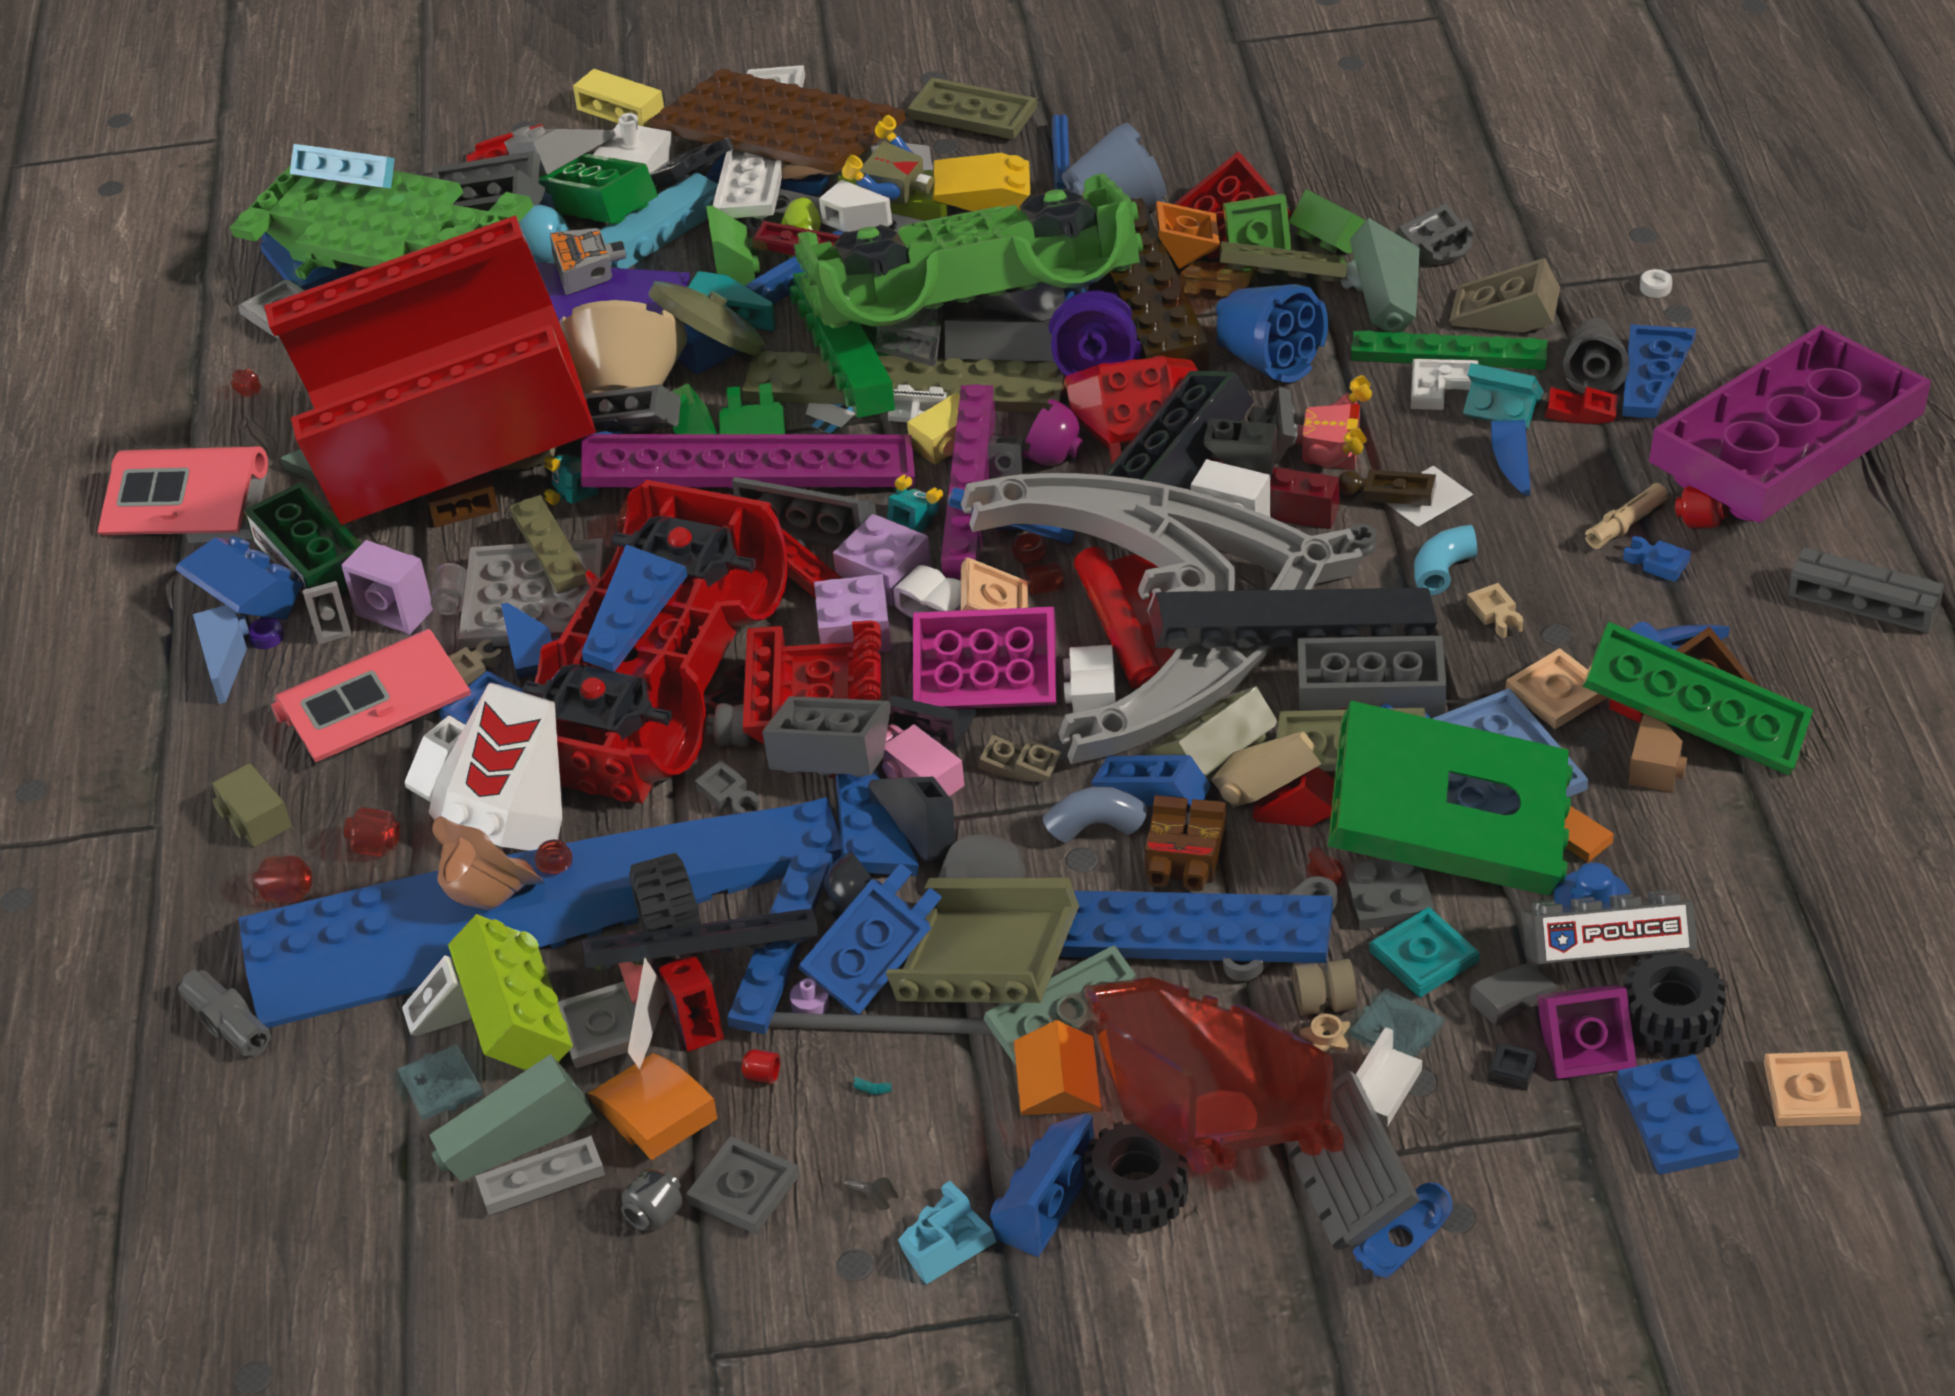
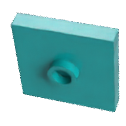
M1430 907L1369 942V952L1419 998L1480 961V952Z

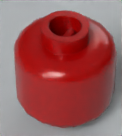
M1688 485L1684 488L1682 497L1676 498L1675 511L1677 517H1682L1684 524L1690 529L1716 528L1723 519H1727L1729 506Z

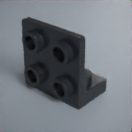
M912 690L908 699L890 696L888 701H890L891 709L888 726L895 724L905 731L912 725H916L946 749L956 751L979 708L950 709L914 701Z

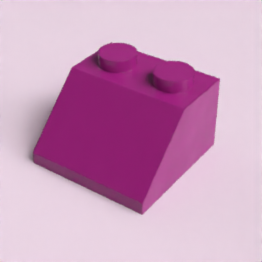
M1608 985L1537 995L1542 1036L1557 1079L1637 1067L1627 990L1625 987Z

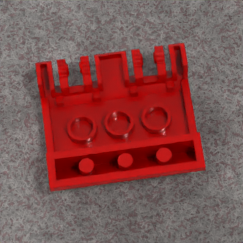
M872 620L852 621L853 642L785 646L782 626L747 628L743 732L764 744L762 731L789 696L879 701L881 696V656L877 652L881 650L880 624Z

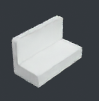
M1387 1027L1384 1028L1356 1073L1381 1124L1388 1127L1422 1071V1060L1393 1049V1030Z

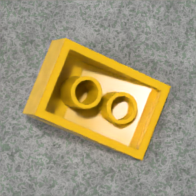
M1003 153L940 159L934 160L932 165V177L934 178L932 197L934 201L969 211L998 206L1003 208L1016 205L1020 211L1019 206L1030 195L1029 161L1017 155L1010 156Z

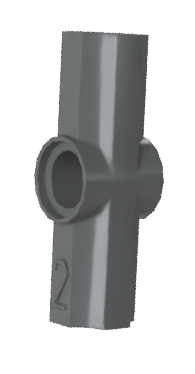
M193 969L183 976V981L178 987L179 993L199 1013L202 1022L212 1035L217 1038L223 1036L244 1057L248 1055L256 1057L266 1050V1046L272 1038L269 1029L250 1012L246 1002L235 989L230 988L226 990L205 970L197 971Z

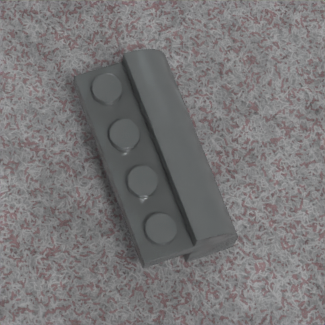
M535 151L433 167L432 178L460 184L464 193L453 205L489 211L505 192L529 196L533 205H538L543 198L545 187L538 183L540 155Z

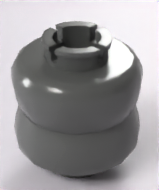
M720 703L716 706L715 714H708V723L713 724V726L707 725L708 736H714L716 746L729 747L733 745L739 748H747L751 745L752 737L743 732L744 704L733 706L727 703Z

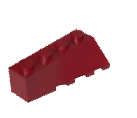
M1208 458V460L1225 464L1220 458ZM1274 467L1272 477H1270V517L1281 522L1331 529L1339 509V477Z

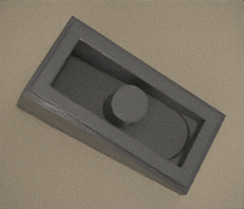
M1529 962L1473 984L1470 992V1003L1490 1022L1498 1026L1538 1001L1537 995L1549 994L1556 990V985Z

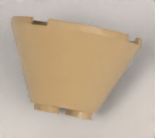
M610 300L587 303L573 308L572 315L568 318L563 316L560 321L585 394L662 385L687 343L686 327L678 318L665 310H662V314L646 310V304L639 302Z

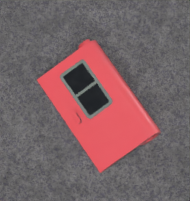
M260 446L120 450L116 453L111 463L112 470L97 533L100 535L240 533L251 479L264 478L268 470L266 451Z
M426 629L275 694L276 702L272 703L271 707L279 723L285 721L289 727L294 726L316 763L469 696L471 692L430 629Z

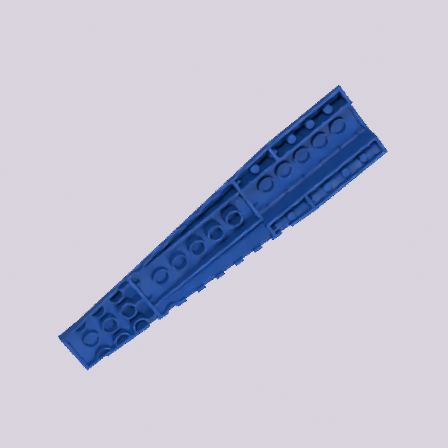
M826 797L787 807L692 820L506 855L507 857L526 861L545 883L537 885L526 884L502 905L493 910L469 907L452 900L437 882L439 871L437 870L239 917L245 969L257 1019L264 1026L270 1028L415 992L444 956L452 957L448 944L476 914L490 920H498L505 926L517 931H526L535 937L539 944L538 948L551 945L552 949L566 945V939L587 933L589 938L602 934L601 928L623 922L624 927L638 923L637 917H639L629 877L630 866L676 852L685 865L696 904L712 900V894L727 891L728 894L783 878L796 847L831 853L833 861L842 856L841 842L828 799Z

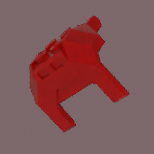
M1164 356L1126 360L1125 362L1109 364L1102 363L1066 376L1062 396H1068L1069 408L1078 417L1079 423L1098 441L1109 448L1112 465L1122 453L1121 447L1129 445L1188 372L1198 370L1191 360Z

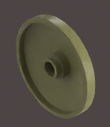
M654 281L648 292L649 297L667 312L673 314V316L694 329L729 347L758 356L766 344L760 334L743 317L725 305L727 299L711 291L709 295H706L689 287L662 281Z

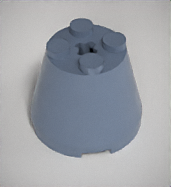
M1126 122L1113 128L1074 163L1067 172L1062 174L1066 187L1082 195L1083 191H1085L1084 180L1093 175L1105 173L1112 181H1115L1116 185L1126 195L1128 194L1129 198H1142L1148 211L1155 210L1157 201L1165 202L1162 197L1167 195L1162 175L1154 157H1150L1144 146L1138 144L1141 136L1133 126Z

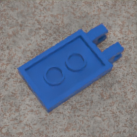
M901 863L883 884L879 880L871 879L798 966V969L814 980L816 984L854 1015H860L888 981L887 970L898 969L930 931V923L925 918L942 898L932 888H929L913 908L900 899L896 893L912 874Z

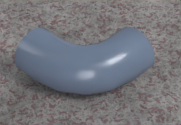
M1089 787L1072 792L1056 803L1043 816V822L1048 831L1064 843H1069L1085 827L1096 823H1106L1122 833L1130 835L1137 831L1144 822L1147 806L1133 795L1113 787Z

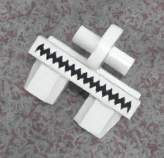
M898 384L896 389H893L895 411L888 412V421L908 422L946 399L947 393L943 392L942 387L930 386L926 391H915L910 385Z

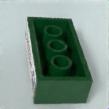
M303 482L244 510L253 541L265 554L270 556L274 564L291 570L290 576L302 583L299 591L303 596V590L334 581L337 582L340 595L349 591L342 564L362 544L343 524H340L337 517Z

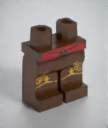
M1155 795L1152 822L1145 846L1146 876H1148L1150 886L1164 888L1168 885L1171 878L1183 880V886L1188 890L1202 891L1206 882L1213 883L1214 870L1217 866L1226 832V802L1192 799L1189 821L1188 798Z

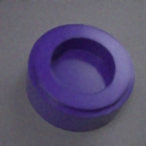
M264 617L257 619L248 628L250 642L258 649L275 647L284 638L281 622L276 618Z

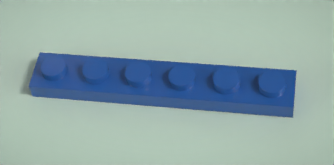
M796 847L769 914L813 908L814 911L824 888L825 875L833 864L832 854ZM782 940L771 942L769 946L764 948H755L728 1014V1027L766 1035L802 942L790 943Z

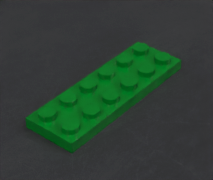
M1609 621L1604 627L1582 686L1788 776L1794 770L1813 713V709Z

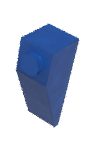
M1191 755L1107 756L1091 781L1094 787H1113L1129 793L1152 808L1155 795L1188 798V813H1190L1192 799L1203 800L1211 788V784Z

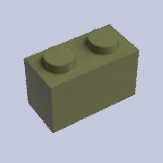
M251 763L212 783L216 798L212 801L216 811L222 818L228 817L230 825L238 838L245 837L253 847L292 827L284 801Z

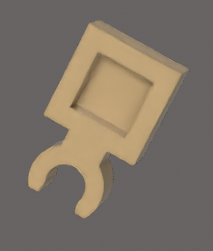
M1499 583L1467 594V605L1484 625L1494 622L1496 624L1495 631L1501 638L1507 637V626L1515 627L1518 632L1523 631V617L1516 612V603Z

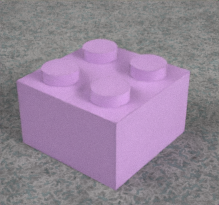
M872 514L833 552L835 572L842 578L883 574L886 604L890 606L895 604L894 588L918 565L931 567L927 535L875 514Z
M366 540L342 564L354 612L357 616L411 634L434 609L422 561L414 555H408L385 545H379Z
M883 574L814 582L821 644L853 642L852 621L872 620L878 622L881 626V650L879 652L892 651Z

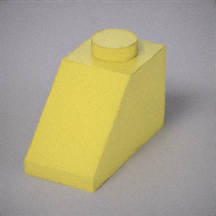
M957 392L907 422L908 435H911L912 449L934 465L951 456L954 451L960 394Z

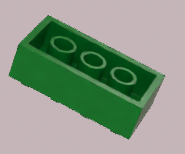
M586 153L547 175H540L538 182L545 187V192L552 195L554 208L561 215L576 216V218L607 222L610 225L624 221L626 219L625 215L632 211L646 208L649 205V201L658 197L645 163Z

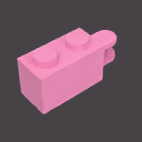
M895 724L888 726L882 768L889 779L934 776L948 796H951L965 786L961 759L916 725H912L905 731Z

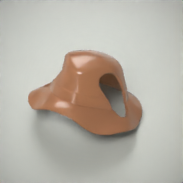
M442 816L435 819L432 831L436 839L443 845L437 882L447 896L457 903L484 910H493L502 905L526 884L537 885L545 883L535 873L531 865L522 859L507 857L482 830L452 822Z

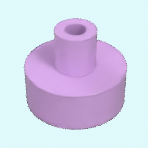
M812 979L802 980L790 992L791 1007L794 1013L825 1014L829 1009V994Z

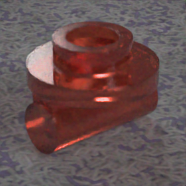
M1319 847L1311 849L1308 853V858L1311 862L1306 867V878L1325 877L1333 881L1336 886L1339 885L1344 878L1342 864L1338 860L1328 857Z

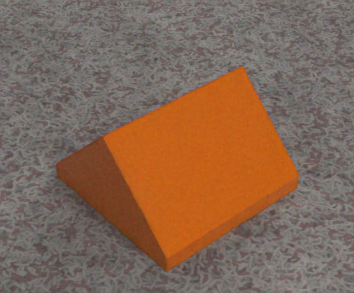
M1160 201L1156 202L1158 237L1179 269L1218 249L1220 243L1215 213Z
M1055 1020L1014 1040L1021 1115L1101 1111L1093 1036Z

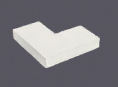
M1413 359L1411 409L1444 410V389L1469 390L1471 380L1467 374L1470 363L1478 364V361Z

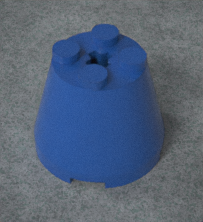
M1296 284L1238 289L1227 298H1222L1216 306V313L1218 315L1217 344L1271 379L1287 383L1298 381L1312 370L1310 364L1319 346H1325L1328 331L1326 306L1324 301L1318 300L1315 293L1311 290L1312 288Z

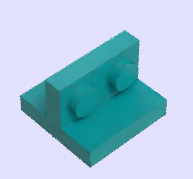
M1470 363L1467 376L1471 380V385L1463 414L1467 417L1490 422L1525 419V426L1528 430L1535 404H1541L1544 391L1535 376Z

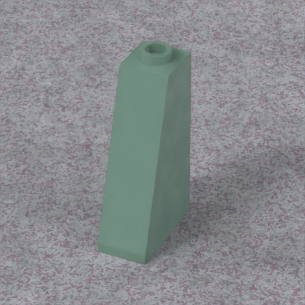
M1368 218L1350 238V244L1371 323L1387 332H1403L1416 318L1420 248Z
M550 1054L431 1133L429 1136L436 1148L431 1154L436 1164L444 1173L450 1170L461 1182L597 1122L598 1118L584 1093L552 1054Z

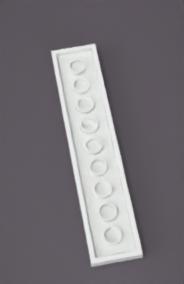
M804 65L750 69L747 71V74H752L754 77L774 79L777 82L786 84H797L799 87H803L805 80ZM734 149L726 152L713 206L734 219L741 217L761 219L774 215L783 176L782 167L784 161Z

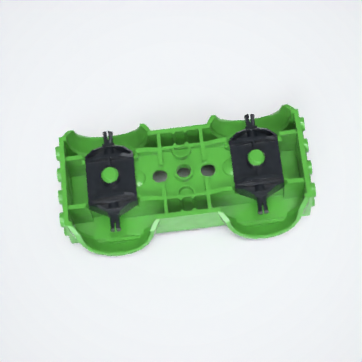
M1101 173L1084 180L1085 191H1083L1082 195L1068 188L1029 195L1019 206L1020 211L1016 205L1003 208L1002 206L902 225L898 229V233L881 224L875 227H864L855 231H845L834 242V247L830 242L818 244L816 233L807 231L797 233L799 243L794 244L797 262L800 263L801 270L804 271V274L800 275L802 291L805 293L815 317L820 316L825 326L830 325L831 328H840L847 326L849 321L871 327L892 326L908 320L922 309L923 306L926 309H934L943 306V302L946 301L969 302L974 300L976 295L986 293L988 296H999L1005 294L1006 289L1016 287L1029 290L1036 288L1038 283L1041 282L1059 288H1082L1099 281L1112 270L1123 271L1130 269L1131 264L1140 263L1138 252L1143 251L1140 233H1136L1134 221L1139 219L1137 205L1135 201L1131 202L1128 194L1126 195L1116 185L1115 181H1112L1105 173Z

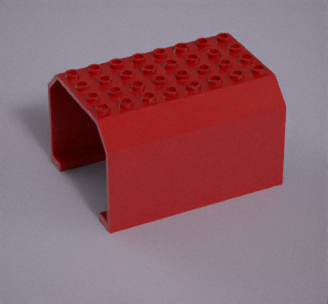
M516 215L264 305L269 328L273 336H279L314 407L313 410L291 417L296 441L341 525L596 433L565 335Z

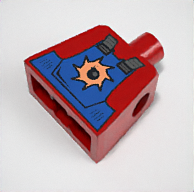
M692 956L682 960L674 959L662 966L659 972L667 1005L687 1051L689 1052L725 1039L712 983L697 957ZM689 1007L699 1008L701 1014L697 1018L691 1019L690 1014L692 1013Z

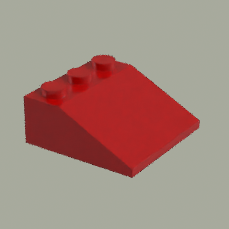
M1238 151L1176 201L1174 205L1215 213L1220 243V241L1227 242L1223 203L1277 194ZM1287 208V212H1288V222H1289V220H1290L1292 214H1291V212L1289 211V209ZM1220 244L1217 250L1206 255L1210 260L1219 257Z

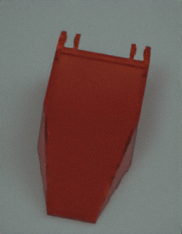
M1154 977L1084 986L1083 994L1123 1116L1185 1157L1193 1171L1199 1172V1174L1211 1173L1215 1169V1164L1222 1168V1170H1231L1236 1165L1237 1155L1235 1152L1237 1150L1298 1141L1302 1152L1311 1156L1321 1154V1151H1323L1322 1147L1332 1153L1340 1152L1344 1148L1342 1129L1340 1130V1127L1330 1120L1334 1065L1330 1054L1247 1007L1238 1004L1231 1005V1010L1218 1006V998L1210 995L1202 996V1000L1189 997L1190 989Z

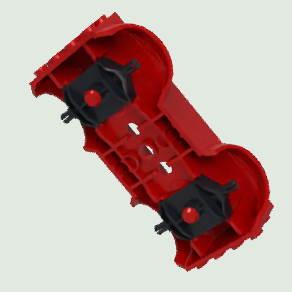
M645 480L644 483L630 491L627 496V511L623 533L614 532L615 535L612 536V545L618 547L608 569L601 578H597V575L590 570L586 572V580L590 586L588 592L560 639L542 646L535 682L527 680L523 686V693L555 702L560 787L581 790L587 794L608 796L623 802L630 801L643 804L654 782L671 779L689 769L701 748L705 732L706 708L703 692L739 627L756 624L771 616L779 606L785 591L787 580L786 546L779 520L772 511L769 502ZM626 544L686 566L687 577L632 648V650L638 652L635 659L629 662L622 661L615 672L583 660L582 649Z

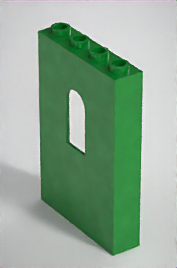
M1350 701L1340 723L1328 847L1550 896L1556 885L1564 881L1567 873V861L1563 860V851L1568 844L1569 829L1564 828L1565 819L1570 811L1571 798L1566 796V790L1573 773V767L1568 765L1569 750ZM1449 773L1510 787L1519 797V810L1512 815H1501L1447 803Z

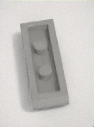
M592 1136L476 1175L475 1177L489 1216L604 1176L605 1173Z

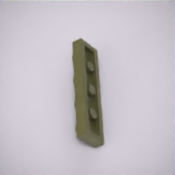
M541 495L509 506L511 516L556 593L559 594L586 584L585 568Z

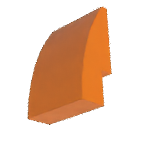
M654 1053L644 1058L640 1070L634 1064L587 1093L591 1102L631 1146L637 1144L651 1161L718 1119L714 1098L683 1069L663 1056Z

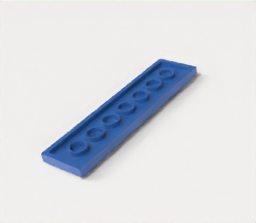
M1074 891L1079 908L1059 957H1092L1115 945L1123 958L1215 961L1231 958L1232 961L1261 960L1263 962L1326 963L1333 913L1332 896Z

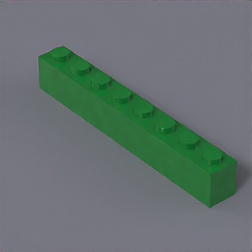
M804 272L794 273V286L789 287L792 304H797L800 319L804 318L807 332H812L814 345L819 347L822 361H827L830 376H835L838 391H843L846 406L852 407L857 418L895 411L893 382L861 324L849 321L847 326L840 328H831L830 325L825 326L820 316L815 317L814 311L811 309L810 303L802 291L800 275L804 274Z

